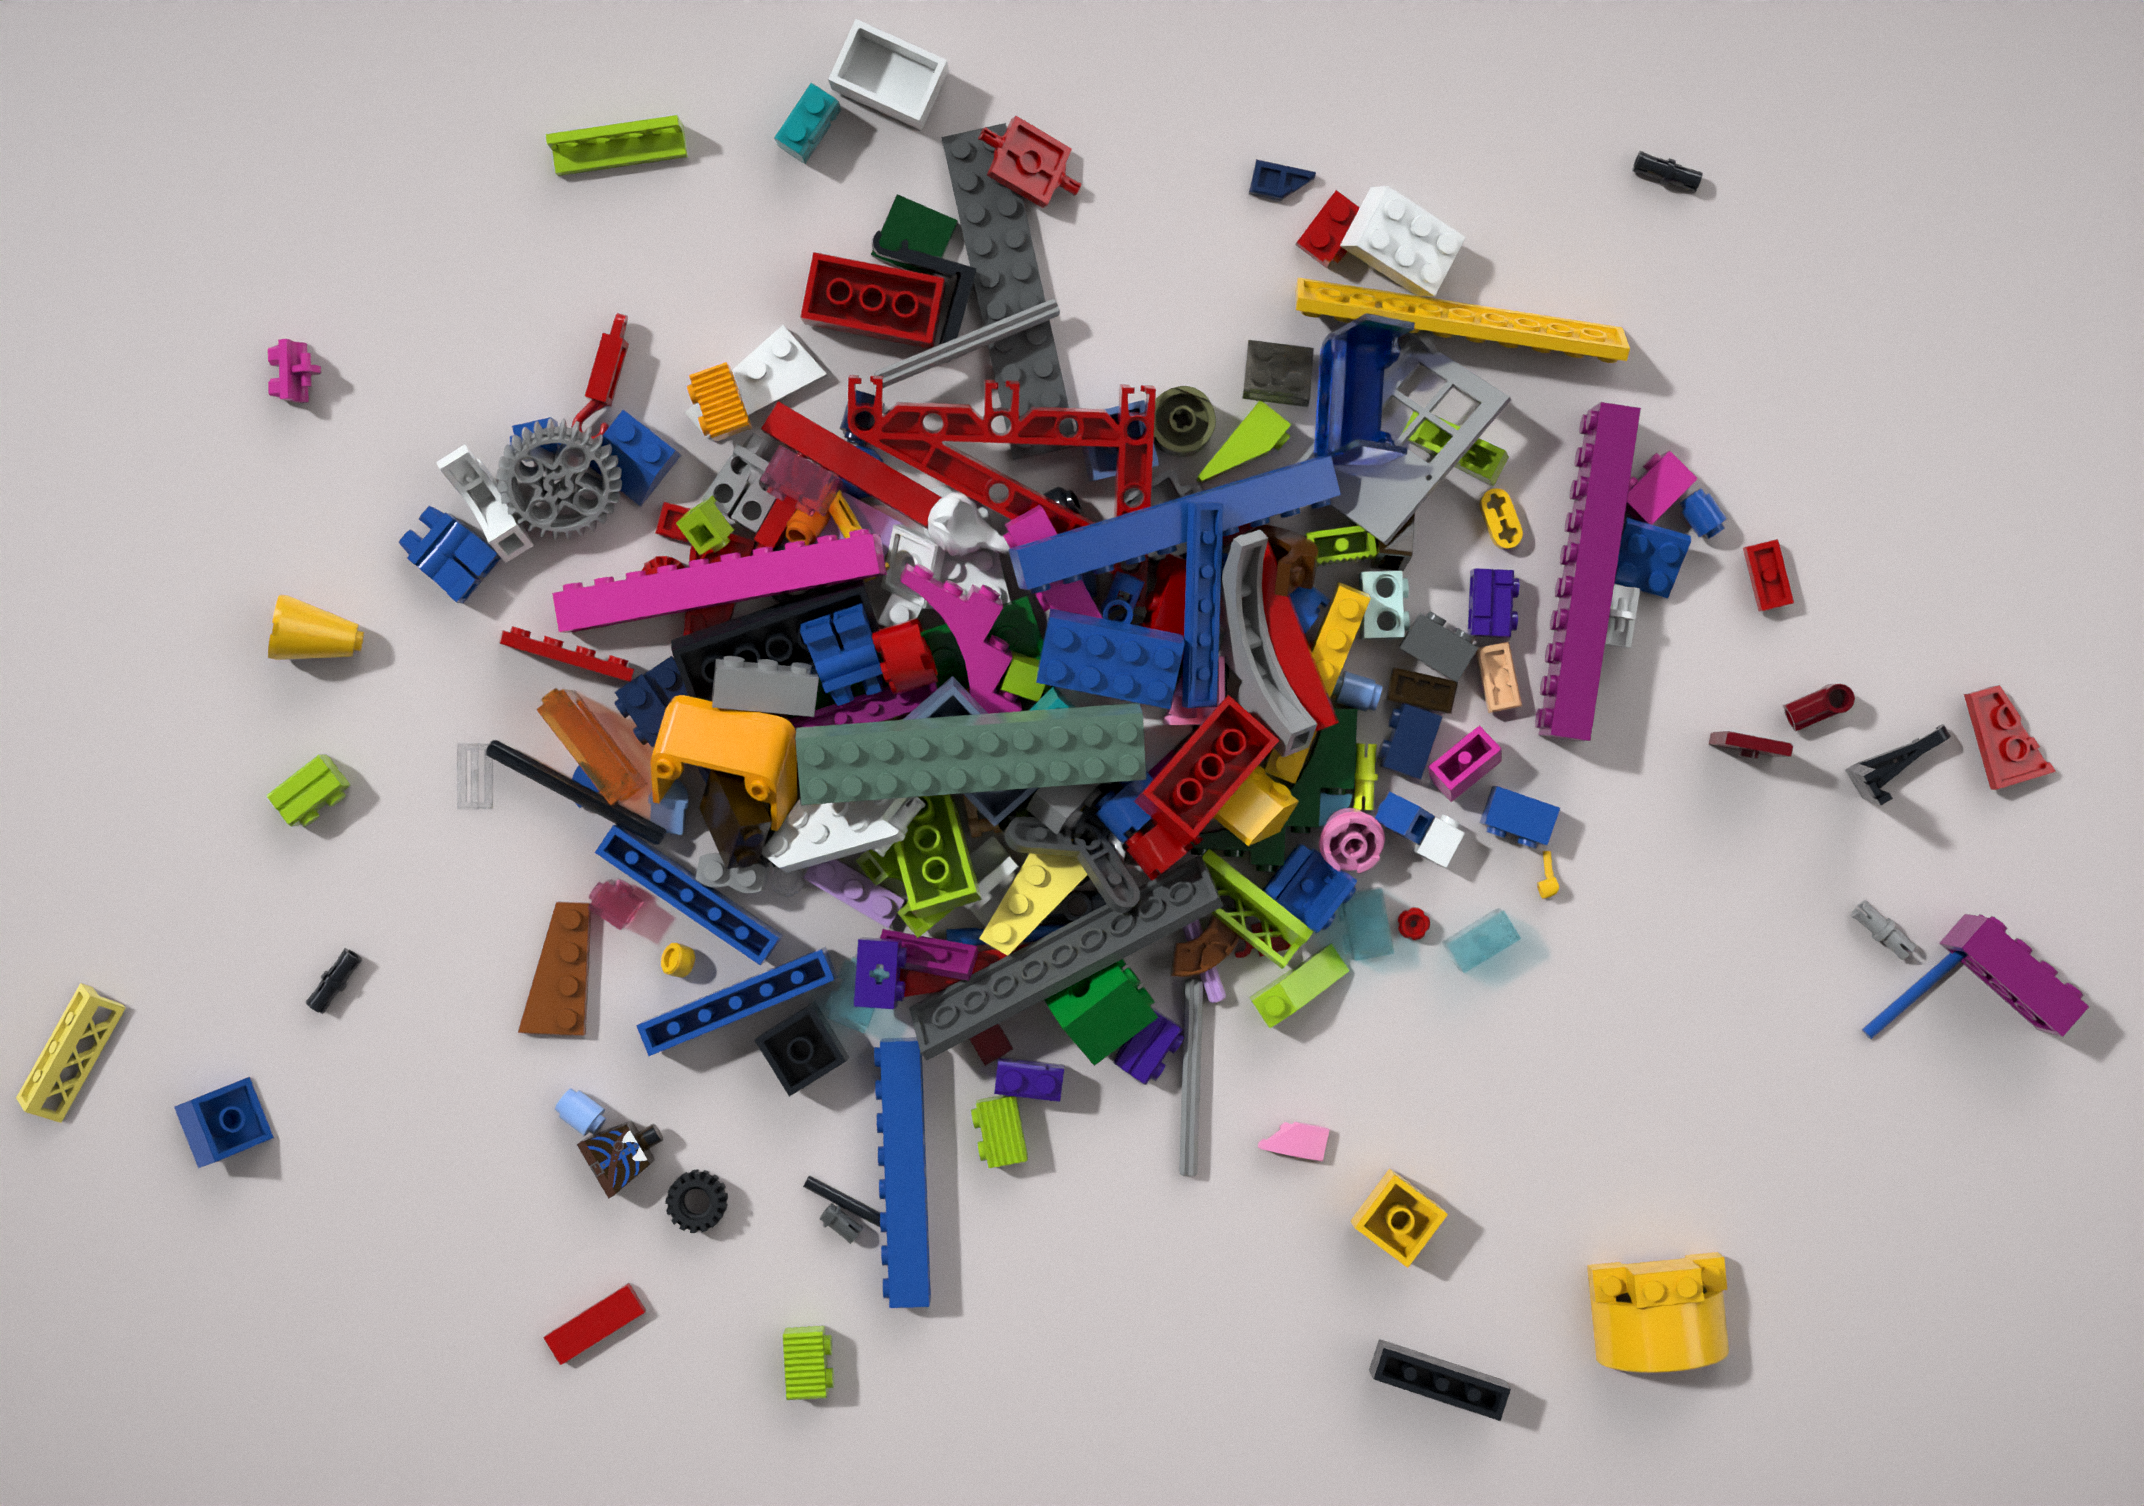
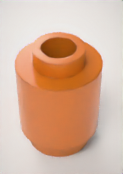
M804 500L787 522V539L790 542L805 541V546L813 544L831 518L826 505L819 500Z

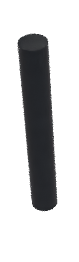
M810 1175L808 1176L803 1186L804 1188L880 1227V1212Z

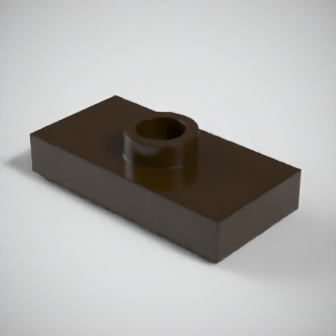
M1393 667L1385 700L1451 714L1458 682Z

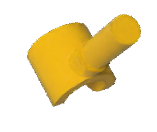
M1543 851L1546 879L1537 882V888L1542 899L1554 896L1559 890V884L1554 877L1552 869L1551 851Z

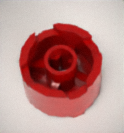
M918 618L910 619L872 633L875 648L878 653H881L883 663H880L886 683L889 682L893 695L903 694L938 682L936 676L938 673L932 652L925 638L921 636V632H924Z
M1154 819L1151 820L1155 826L1148 831L1144 826L1125 842L1129 846L1127 849L1128 853L1151 881L1160 875L1156 869L1162 874L1193 848L1191 843L1184 847ZM1198 834L1192 842L1196 846L1203 838Z

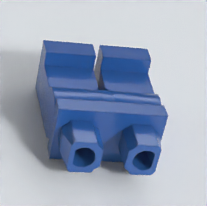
M428 506L420 515L419 520L431 530L422 538L410 529L399 540V544L409 554L408 560L446 591L447 595L456 603L464 604L482 582L477 576L485 578L501 560V557L489 543L460 522L455 516ZM456 558H458L465 565H467L470 570H468L464 565H462L458 560H456Z
M863 603L835 612L833 622L829 614L801 624V636L808 647L825 693L830 692L837 706L854 700V694L850 685L862 681L867 695L883 691V673L880 666L882 661L873 642L872 631ZM837 633L839 634V636H840V638H841L843 647L841 646V643H840V641H839V638H838Z

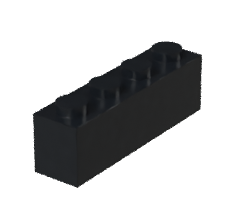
M1381 1339L1378 1340L1369 1368L1373 1380L1501 1421L1511 1391L1503 1379Z

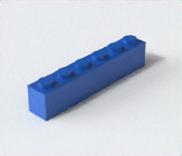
M617 824L611 827L594 852L759 965L766 962L783 937L777 930L715 888L699 883L696 880V875L636 834Z
M825 946L645 1020L636 1025L648 1056H651L834 981L838 975Z

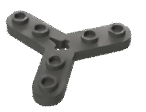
M1114 782L1109 788L1104 785L1100 789L1102 795L1091 808L1085 805L1082 810L1083 815L1071 829L1066 825L1058 834H1055L1036 817H1016L1010 822L1005 830L1004 837L1008 846L1014 851L1076 857L1106 904L1112 910L1119 913L1129 912L1140 899L1138 885L1107 840L1110 830L1096 815L1099 810L1095 805L1111 790L1117 795L1123 789L1119 784L1120 782ZM1083 833L1086 834L1087 839L1093 840L1089 846L1086 845L1085 840L1079 839Z

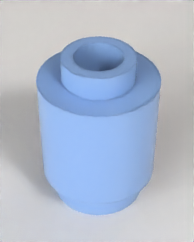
M570 1088L555 1107V1110L560 1113L559 1117L583 1136H586L589 1132L594 1135L606 1120L602 1116L605 1109L580 1090L576 1092Z

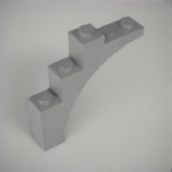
M1261 530L1239 535L1233 539L1225 567L1222 571L1220 625L1226 632L1223 636L1219 656H1225V663L1242 680L1236 702L1280 740L1274 748L1282 757H1286L1309 748L1317 723L1302 706L1290 687L1277 660L1269 636L1262 593L1263 559L1268 537Z

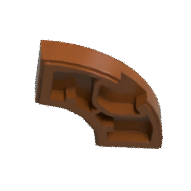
M1211 914L1207 928L1199 937L1188 942L1174 944L1170 976H1193L1212 969L1230 955L1241 936Z

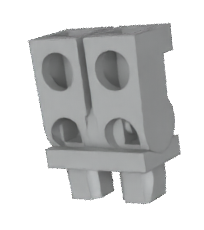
M755 433L745 441L743 446L737 444L733 454L711 484L702 501L713 495L717 500L714 504L723 515L730 519L732 518L736 523L757 534L786 483L791 482L792 479L789 474L792 471L795 458L779 449L771 463L762 459L761 457L769 442Z

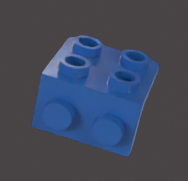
M1312 848L1311 854L1280 892L1275 901L1313 932L1318 933L1321 929L1326 930L1332 924L1336 916L1334 912L1341 903L1345 904L1352 898L1356 891L1354 886L1357 880L1343 870L1337 871L1325 861L1321 853Z

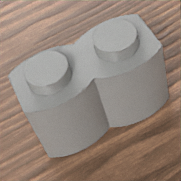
M709 853L699 857L696 880L709 887L718 888L729 885L734 890L742 893H757L766 889L770 866L762 864V861L759 860L758 864L750 867L726 869L719 853Z

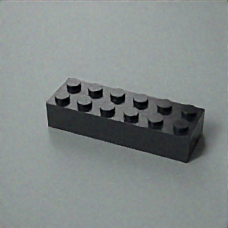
M863 579L835 584L671 640V651L688 696L712 701L716 659L724 660L725 656L741 657L744 659V662L758 663L760 659H769L778 662V665L791 666L792 663L799 662L809 664L813 669H816L808 647L805 645L800 633L802 623L829 614L833 622L835 612L863 603L872 633L878 632L880 628ZM837 633L838 638H839V641H840V643H841V646L843 647L841 638H840L839 634Z

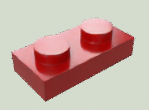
M1776 539L1744 547L1743 551L1758 611L1793 604L1794 600L1779 540Z

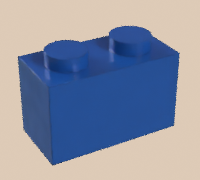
M1492 786L1480 823L1488 826L1486 832L1505 838L1506 834L1510 833L1519 837L1517 843L1536 849L1538 843L1548 845L1560 807L1499 786Z

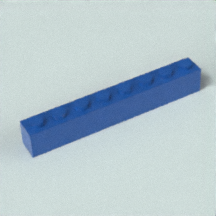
M917 1037L883 1038L880 1041V1047H874L875 1067H881V1080H876L875 1082L876 1100H882V1113H877V1133H883L884 1145L878 1146V1166H884L885 1179H879V1198L886 1201V1212L880 1213L881 1232H887V1245H882L881 1247L882 1266L888 1265V1278H883V1299L889 1298V1308L929 1307L931 1302L922 1054Z

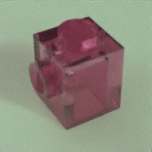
M620 878L616 881L610 879L606 880L604 884L598 882L588 897L592 900L588 909L617 929L623 930L629 925L644 901L632 893L634 887Z

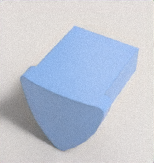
M676 779L659 804L653 802L652 792L648 795V803L651 804L650 821L663 827L666 833L683 835L686 809L688 808V793L684 785Z

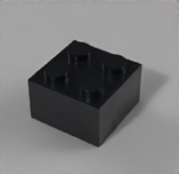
M815 1001L762 1033L754 1040L789 1097L849 1059V1055Z

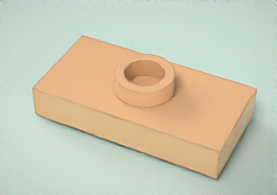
M1509 642L1478 648L1476 657L1488 713L1521 707L1522 702Z

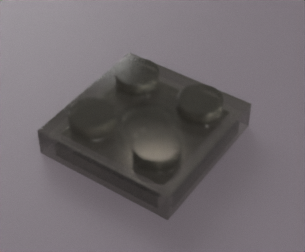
M1248 340L1242 399L1308 407L1311 393L1314 348Z

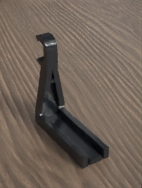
M880 230L877 231L871 243L872 249L877 255L949 279L952 276L957 277L938 346L958 338L977 268L908 249L907 239L900 242L901 247L897 252L882 248L879 244L882 234Z
M1944 724L1939 725L1935 731L1921 739L1917 738L1912 743L1858 762L1845 769L1863 799L1883 805L1893 798L1889 792L1879 788H1882L1919 756L1948 740L1951 735Z

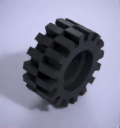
M697 1169L692 1170L690 1173L686 1172L673 1183L667 1192L668 1196L665 1204H668L666 1209L667 1215L671 1214V1222L674 1225L678 1223L680 1225L679 1229L683 1231L688 1229L690 1233H696L697 1231L705 1232L709 1228H713L727 1210L728 1193H725L724 1190L726 1186L718 1181L719 1177L717 1175H710V1171L698 1172ZM701 1189L706 1192L710 1203L705 1212L697 1214L687 1209L685 1195L688 1191Z

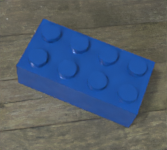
M1050 608L1036 683L1170 709L1185 645L1184 636Z

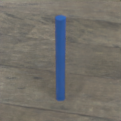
M1958 950L1953 954L1949 953L1866 1025L1862 1031L1869 1039L1875 1037L1959 964L1967 954Z

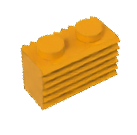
M727 362L689 375L692 384L687 385V390L693 405L697 403L700 405L703 415L698 417V421L704 436L710 434L711 438L716 442L752 429L732 369Z

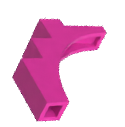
M907 563L901 573L900 582L921 595L942 616L956 637L966 663L969 694L988 714L1021 711V700L1017 699L1019 695L1001 690V687L1000 689L996 687L1012 660V652L1008 649L1009 644L994 635L990 639L986 637L1003 609L1002 600L999 599L1000 594L986 585H982L979 588L972 584L967 595L962 594L964 589L954 582L946 580L945 583H942L933 578L934 573L925 566L916 564L913 567Z

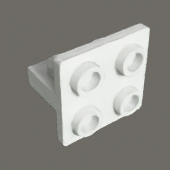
M994 836L989 838L970 855L982 900L964 905L967 910L970 909L985 927L1021 869V866Z

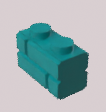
M810 83L775 135L774 139L778 147L806 164L830 128V122L834 121L842 109L839 101L815 84Z

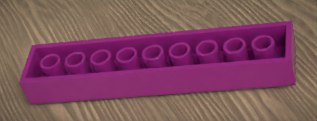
M1600 402L1588 410L1587 415L1583 414L1581 418L1579 433L1584 434L1582 447L1577 448L1574 465L1579 467L1577 480L1572 481L1570 488V499L1574 500L1572 513L1568 512L1565 521V532H1569L1568 543L1562 546L1560 553V565H1564L1562 578L1557 579L1555 586V597L1559 598L1557 611L1553 610L1550 619V630H1554L1553 642L1547 644L1545 652V662L1549 663L1548 675L1542 677L1540 685V695L1544 696L1543 708H1538L1535 718V728H1539L1538 736L1571 741H1591L1641 408Z

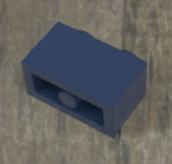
M1401 704L1399 709L1394 708L1388 723V727L1392 728L1389 740L1383 739L1377 758L1382 759L1380 767L1415 779H1421L1443 716L1408 704Z

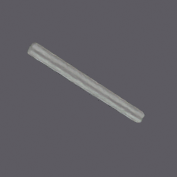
M1055 299L1048 300L876 371L874 376H883V388L1053 319L1060 315V309Z
M1187 979L1185 981L1179 1172L1183 1176H1196L1198 1169L1203 982L1199 979Z

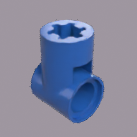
M1117 571L1108 595L1101 604L1100 612L1102 618L1111 620L1108 618V611L1113 605L1119 604L1125 607V615L1120 620H1117V622L1130 624L1134 608L1145 582L1129 574ZM1119 590L1130 594L1127 601L1123 597L1117 596Z

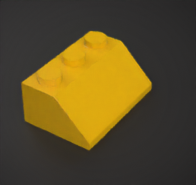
M1258 765L1213 818L1246 845L1250 846L1279 833L1299 801L1291 795L1290 790L1286 786L1273 781L1265 774V770Z

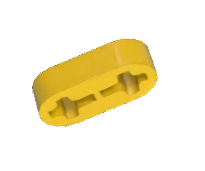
M1493 488L1488 490L1481 496L1479 508L1490 538L1499 549H1511L1520 543L1523 536L1522 527L1511 498L1503 489ZM1490 495H1494L1495 499L1501 498L1503 500V504L1499 506L1502 517L1498 518L1494 508L1488 509L1487 503L1491 501ZM1502 520L1508 530L1513 529L1515 531V535L1511 537L1512 543H1508L1506 539L1500 540L1498 534L1503 531L1500 523Z

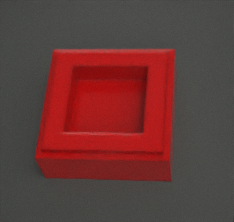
M663 502L655 534L689 543V540L677 526L676 522L690 508Z

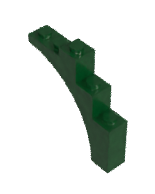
M1334 708L1339 723L1318 731L1308 761L1300 772L1296 783L1289 787L1291 795L1299 802L1279 833L1250 846L1246 845L1227 828L1208 833H1199L1203 840L1196 846L1192 841L1190 842L1193 845L1191 855H1203L1208 849L1224 850V856L1243 857L1244 851H1249V864L1256 865V871L1276 872V865L1284 866L1286 826H1291V833H1311V827H1319L1321 788H1326V794L1345 795L1346 789H1354L1358 709Z

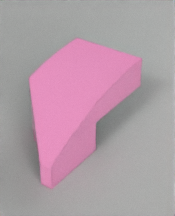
M1285 1122L1279 1126L1280 1130L1267 1140L1262 1139L1258 1143V1148L1323 1161L1330 1129L1324 1126L1294 1122L1293 1124Z

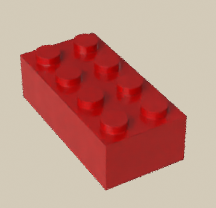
M813 252L800 318L805 325L931 349L935 345L946 289L945 278Z
M1228 695L1134 802L1185 847L1197 837L1280 740Z

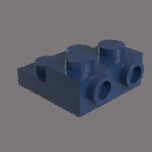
M670 656L645 674L639 675L614 692L618 697L614 704L624 718H627L629 715L637 725L633 732L641 744L646 745L649 743L651 747H654L666 707L675 696H688L674 656Z

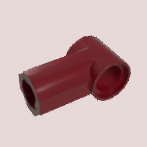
M1828 684L1820 690L1783 705L1784 713L1789 724L1796 732L1838 713L1847 712L1854 705L1855 696L1852 689L1845 684ZM1835 689L1839 690L1843 696L1842 703L1837 708L1833 707L1829 702V695Z

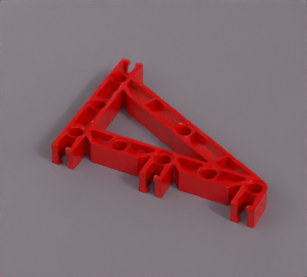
M849 375L847 421L848 427L854 435L1011 520L1040 505L1057 534L1094 523L945 441L1117 447L1114 517L1151 506L1156 388L1153 385H1141L1140 391L1146 393L1144 412L1129 413L1128 394H1134L1135 387L1120 384L1118 421H1115L1105 409L1031 407L1019 418L1020 383L1019 381L1006 380V387L1012 390L1010 407L1007 409L992 407V389H998L999 383L995 382V380H985L984 416H980L970 404L897 402L886 413H883V376H870V382L876 385L875 402L873 404H860L857 402L856 384H862V378H859V375ZM859 412H870L875 419L873 426L861 428L855 419ZM935 413L941 416L943 424L938 430L932 431L925 427L923 420L928 414ZM1001 415L1006 416L1011 422L1009 429L1003 433L994 431L991 427L993 419ZM1065 418L1076 420L1078 427L1075 433L1071 435L1062 434L1059 431L1061 421ZM1139 420L1145 425L1144 432L1139 437H1131L1127 434V427L1132 421ZM995 484H1004L1008 488L1007 496L1001 500L993 499L989 494L990 488ZM1130 488H1138L1142 492L1141 499L1135 504H1128L1124 501V494ZM1145 554L1146 560L1139 562L1136 568L1132 570L1122 568L1121 562L1113 564L1114 570L1109 571L1112 574L1111 585L1117 571L1129 574L1145 582L1135 607H1145L1148 554ZM1119 590L1117 596H1121V597L1124 598V595H1120V590Z

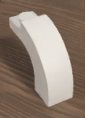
M465 444L437 461L440 471L466 501L480 523L488 543L505 563L534 546L523 523H517L518 514L508 515L507 511L510 503H501L503 492H498V483L482 461L477 459Z

